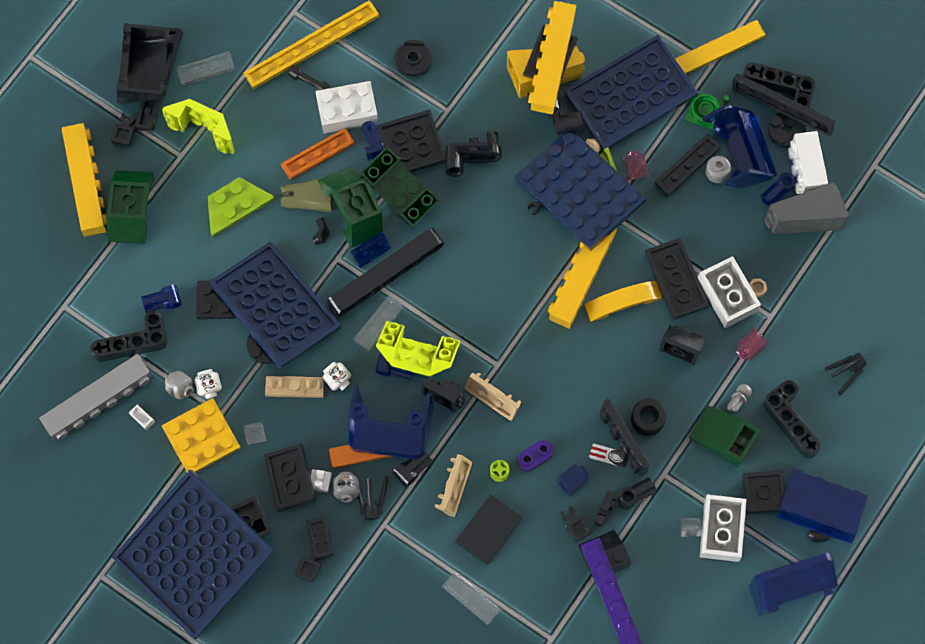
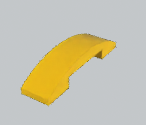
M650 281L605 294L584 304L590 322L609 317V314L642 303L646 305L661 300L663 297L657 282Z

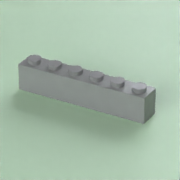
M136 354L39 417L54 441L57 439L62 440L71 430L82 427L86 420L99 416L106 407L114 406L118 402L117 400L123 396L131 395L138 386H144L149 383L152 375L139 355Z

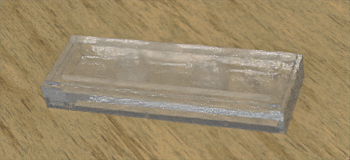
M230 51L176 67L182 86L235 70Z
M388 295L356 335L354 341L370 351L377 343L386 321L393 322L404 309V305Z
M456 571L442 586L487 625L501 611L497 605Z

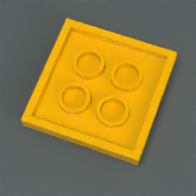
M213 398L162 425L186 472L193 470L197 473L241 449Z

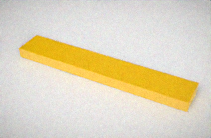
M755 20L675 58V60L687 75L764 38L766 34L758 21Z

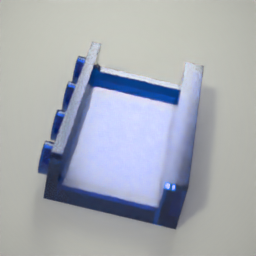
M792 469L776 517L852 544L856 537L868 496L860 491L845 488L840 484L825 481L821 477H814L806 474L804 471Z

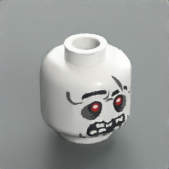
M333 362L323 371V380L332 390L339 388L344 390L350 384L348 380L351 378V373L340 362Z
M212 369L197 373L198 376L194 379L198 395L205 396L206 399L216 397V392L222 389L219 374L213 372Z

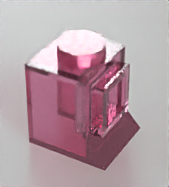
M751 327L750 332L739 341L736 353L739 357L749 362L765 347L764 344L767 343V340Z

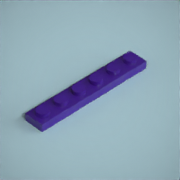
M598 537L581 544L580 546L620 644H642L600 538Z

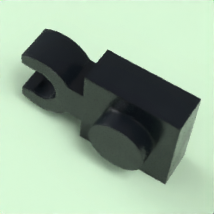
M122 113L120 117L122 124L115 125L111 142L130 147L135 129L131 126L135 124L136 119L132 115L131 119L126 121V114Z
M607 490L595 525L602 527L608 510L613 511L616 500L613 499L615 493Z
M569 506L572 514L566 516L562 511L560 515L563 520L569 522L565 525V528L577 543L593 531L584 517L581 515L577 518L575 516V508Z

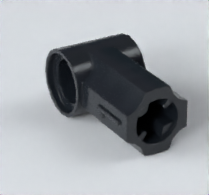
M420 449L406 462L400 463L393 470L392 474L406 488L416 480L420 472L432 463V459L424 450Z
M647 477L631 487L623 488L618 497V505L628 510L636 503L657 493L652 479ZM629 495L632 501L627 502L622 496Z

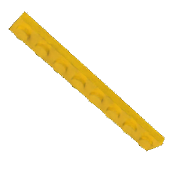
M369 0L243 72L244 76L254 90L289 70L292 66L298 65L379 18V13Z

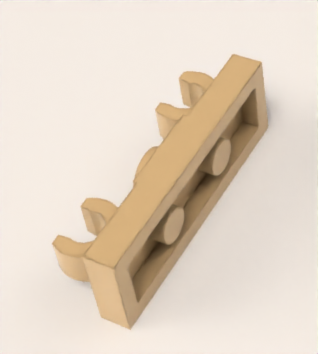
M472 373L464 389L512 421L520 407L521 401H513L511 394L506 396L493 385L488 384L489 379L484 381L480 378V373L476 375Z
M266 376L265 396L323 398L324 380L323 377Z
M458 454L456 458L450 459L454 463L453 468H447L450 476L446 482L445 494L438 495L442 503L441 505L435 504L437 509L452 517L456 515L473 463L465 456Z

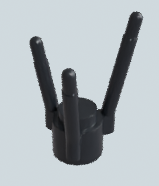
M860 353L854 356L850 355L841 361L825 367V370H830L846 363L844 367L831 374L832 378L847 369L850 372L855 371L853 376L838 392L839 395L850 386L858 375L864 372L862 368L867 363Z
M388 476L384 477L378 506L372 499L371 477L367 478L368 503H365V506L359 489L357 497L361 508V515H364L365 520L380 519L379 514H383Z

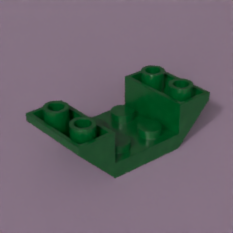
M388 147L360 172L384 201L412 227L440 201L413 176Z
M348 167L317 180L325 197L333 195L348 226L343 231V234L350 248L383 234L382 211L365 177L351 167Z
M115 171L110 183L107 209L108 242L146 244L148 228L146 213L149 191H152L153 172Z

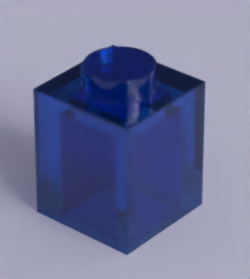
M575 463L557 477V483L568 496H571L588 482V473L582 466L579 467Z

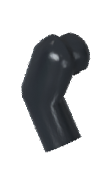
M324 217L316 220L319 228L316 235L313 236V242L316 245L326 242L330 235V230Z
M828 522L823 530L811 529L808 532V537L813 542H826L837 526L832 522Z

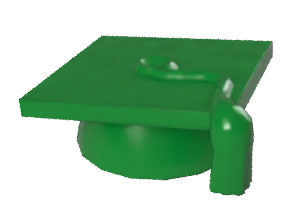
M698 92V96L691 100L685 121L716 131L724 105L729 102V96L724 95L722 100L710 94Z

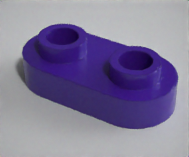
M541 440L521 452L517 459L519 468L523 471H531L549 460L553 455L552 444ZM545 447L547 451L543 453L540 451V448ZM529 457L531 461L526 463L523 459Z

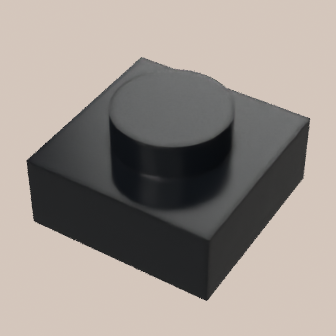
M303 556L295 576L314 583L321 563Z

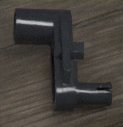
M557 94L553 115L549 114V118L553 120L557 135L560 136L585 128L580 110L563 115Z
M492 130L488 131L486 134L487 143L478 142L477 137H471L469 142L447 145L445 149V173L450 177H459L464 173V163L499 161L502 157V149L498 145V132L493 131L492 137Z

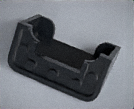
M124 23L120 74L117 85V103L127 104L161 100L163 96L167 95V85L164 84L167 46H171L172 43L169 27Z

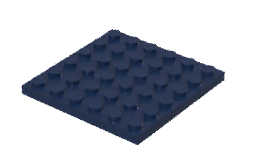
M189 470L112 558L193 639H197L271 557L275 550L193 470Z

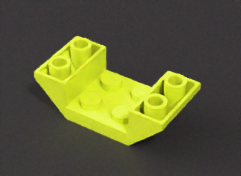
M191 99L163 108L162 111L170 129L184 132L191 120L195 125L206 126L208 130L213 132L215 144L219 151L234 154L231 136L222 113Z
M386 321L376 347L393 367L432 376L452 366L460 340L442 336L438 347L431 344L403 338L405 326Z

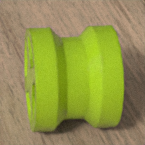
M503 460L494 461L490 466L491 478L496 482L507 480L509 465Z

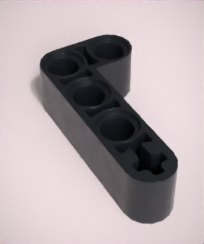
M755 62L748 63L745 66L742 76H746L774 92L793 96L795 101L805 104V107L809 108L815 89V81L811 77ZM770 76L774 80H767L766 77ZM784 81H789L792 85H786ZM802 86L809 87V90L803 89Z
M149 311L145 315V331L94 341L90 347L94 358L97 361L104 362L164 349L167 345V336L161 314L157 311ZM152 319H159L157 324H150V321ZM155 337H162L160 342H153V339ZM136 341H143L141 346H134ZM118 344H124L121 350H115Z
M787 380L768 393L763 405L767 413L805 458H813L820 449V442L789 405L798 393V385L792 380ZM784 388H790L793 394H786ZM769 399H775L778 405H771ZM781 414L789 415L790 420H783ZM799 429L802 431L803 435L797 436L794 434L793 430ZM807 446H813L814 448L808 450Z

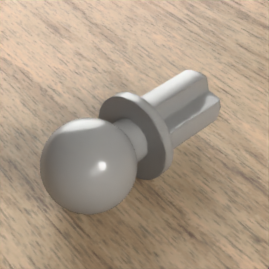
M741 384L737 387L736 392L732 395V400L727 406L730 413H737L740 407L747 402V399L752 394L749 385Z

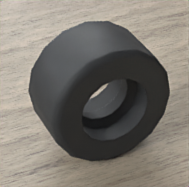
M642 399L636 403L632 410L631 423L633 428L641 435H656L665 425L666 409L656 399ZM649 410L655 413L656 420L654 423L647 424L642 421L641 414L644 411Z

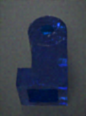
M366 121L361 126L362 138L368 144V147H364L368 161L375 159L384 150V146L377 125L372 121Z

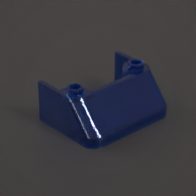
M725 104L702 117L704 122L713 124V131L717 136L726 139L736 170L732 172L731 179L725 181L726 186L744 188L769 181L777 176V171L759 121L751 110Z
M354 385L348 422V443L350 448L355 452L413 459L421 458L426 452L434 410L431 393L426 395L424 411H411L407 415L406 423L368 419L369 412L367 407L361 404L362 397L359 387Z
M831 552L762 572L754 576L749 584L759 616L763 615L765 611L768 614L776 612L783 603L809 595L824 593L825 596L834 594L839 587Z

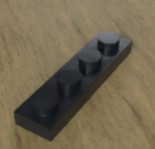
M709 134L705 135L659 177L654 185L668 197L720 150L721 145Z

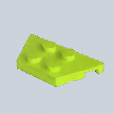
M239 177L207 196L212 237L217 236L274 201L273 195Z

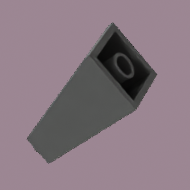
M834 182L771 204L765 222L773 234L836 231L844 229L849 214Z

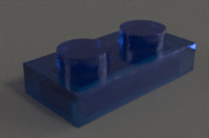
M381 231L350 251L357 266L362 268L391 249V246L385 234Z

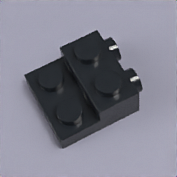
M424 377L421 382L422 395L454 413L457 408L461 409L466 401V394L462 392L461 386L454 381L448 382L445 380L442 387L433 378L427 379Z

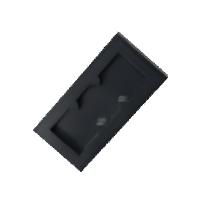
M326 517L306 521L314 559L334 556Z

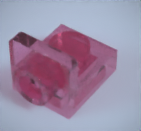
M638 150L627 152V156H623L630 180L649 175L644 153H638Z

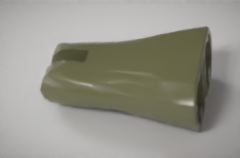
M319 179L289 184L281 187V195L286 196L281 198V207L333 212V195L325 197L317 181Z

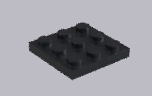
M430 109L377 125L383 148L388 147L410 172L445 162V152Z

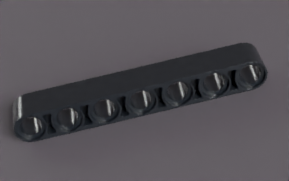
M434 228L426 230L334 293L327 300V303L338 317L345 315L443 247L445 242Z

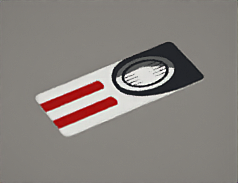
M598 444L592 445L589 456L591 459L624 468L628 457H624L621 451Z

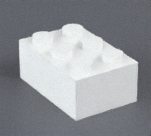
M370 81L315 91L323 134L340 131L343 128L351 129L378 124Z
M818 132L795 134L793 141L790 142V148H788V156L793 161L791 170L793 177L796 176V194H802L828 185Z
M733 256L699 273L698 280L724 328L759 311L761 304Z
M706 495L704 500L700 558L740 561L742 557L746 499Z

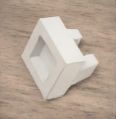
M312 469L311 481L313 490L328 493L332 473Z

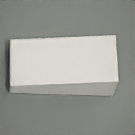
M138 405L129 412L146 431L155 423Z

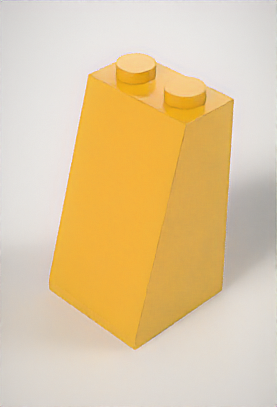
M577 46L573 50L560 85L582 78L585 57L582 52H579ZM533 49L511 50L507 52V69L520 99L527 97V93L534 92L535 86H532L533 79L523 76Z

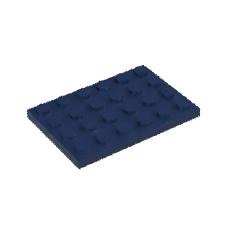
M656 35L564 90L565 95L575 110L581 111L585 125L599 142L602 150L611 148L698 96V91L659 35Z
M574 131L562 134L515 176V179L590 251L647 202L646 198Z
M271 241L212 279L209 283L279 369H282L341 328V324Z

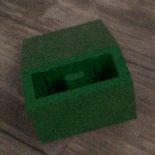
M707 406L688 438L739 468L761 430L741 418Z

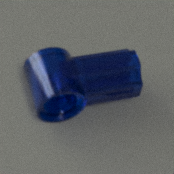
M789 172L782 173L760 195L762 201L769 207L771 204L779 202L787 193L792 191L796 181L794 175ZM788 180L791 185L784 186L781 181Z
M168 285L159 292L141 296L146 313L163 308L174 309L182 305L177 285Z
M380 352L375 368L377 374L412 379L414 372L393 367Z

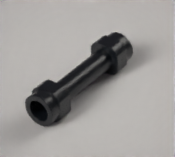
M292 66L288 72L291 78L295 80L300 79L317 88L318 91L332 88L327 82L323 81L321 83L304 74L299 67Z

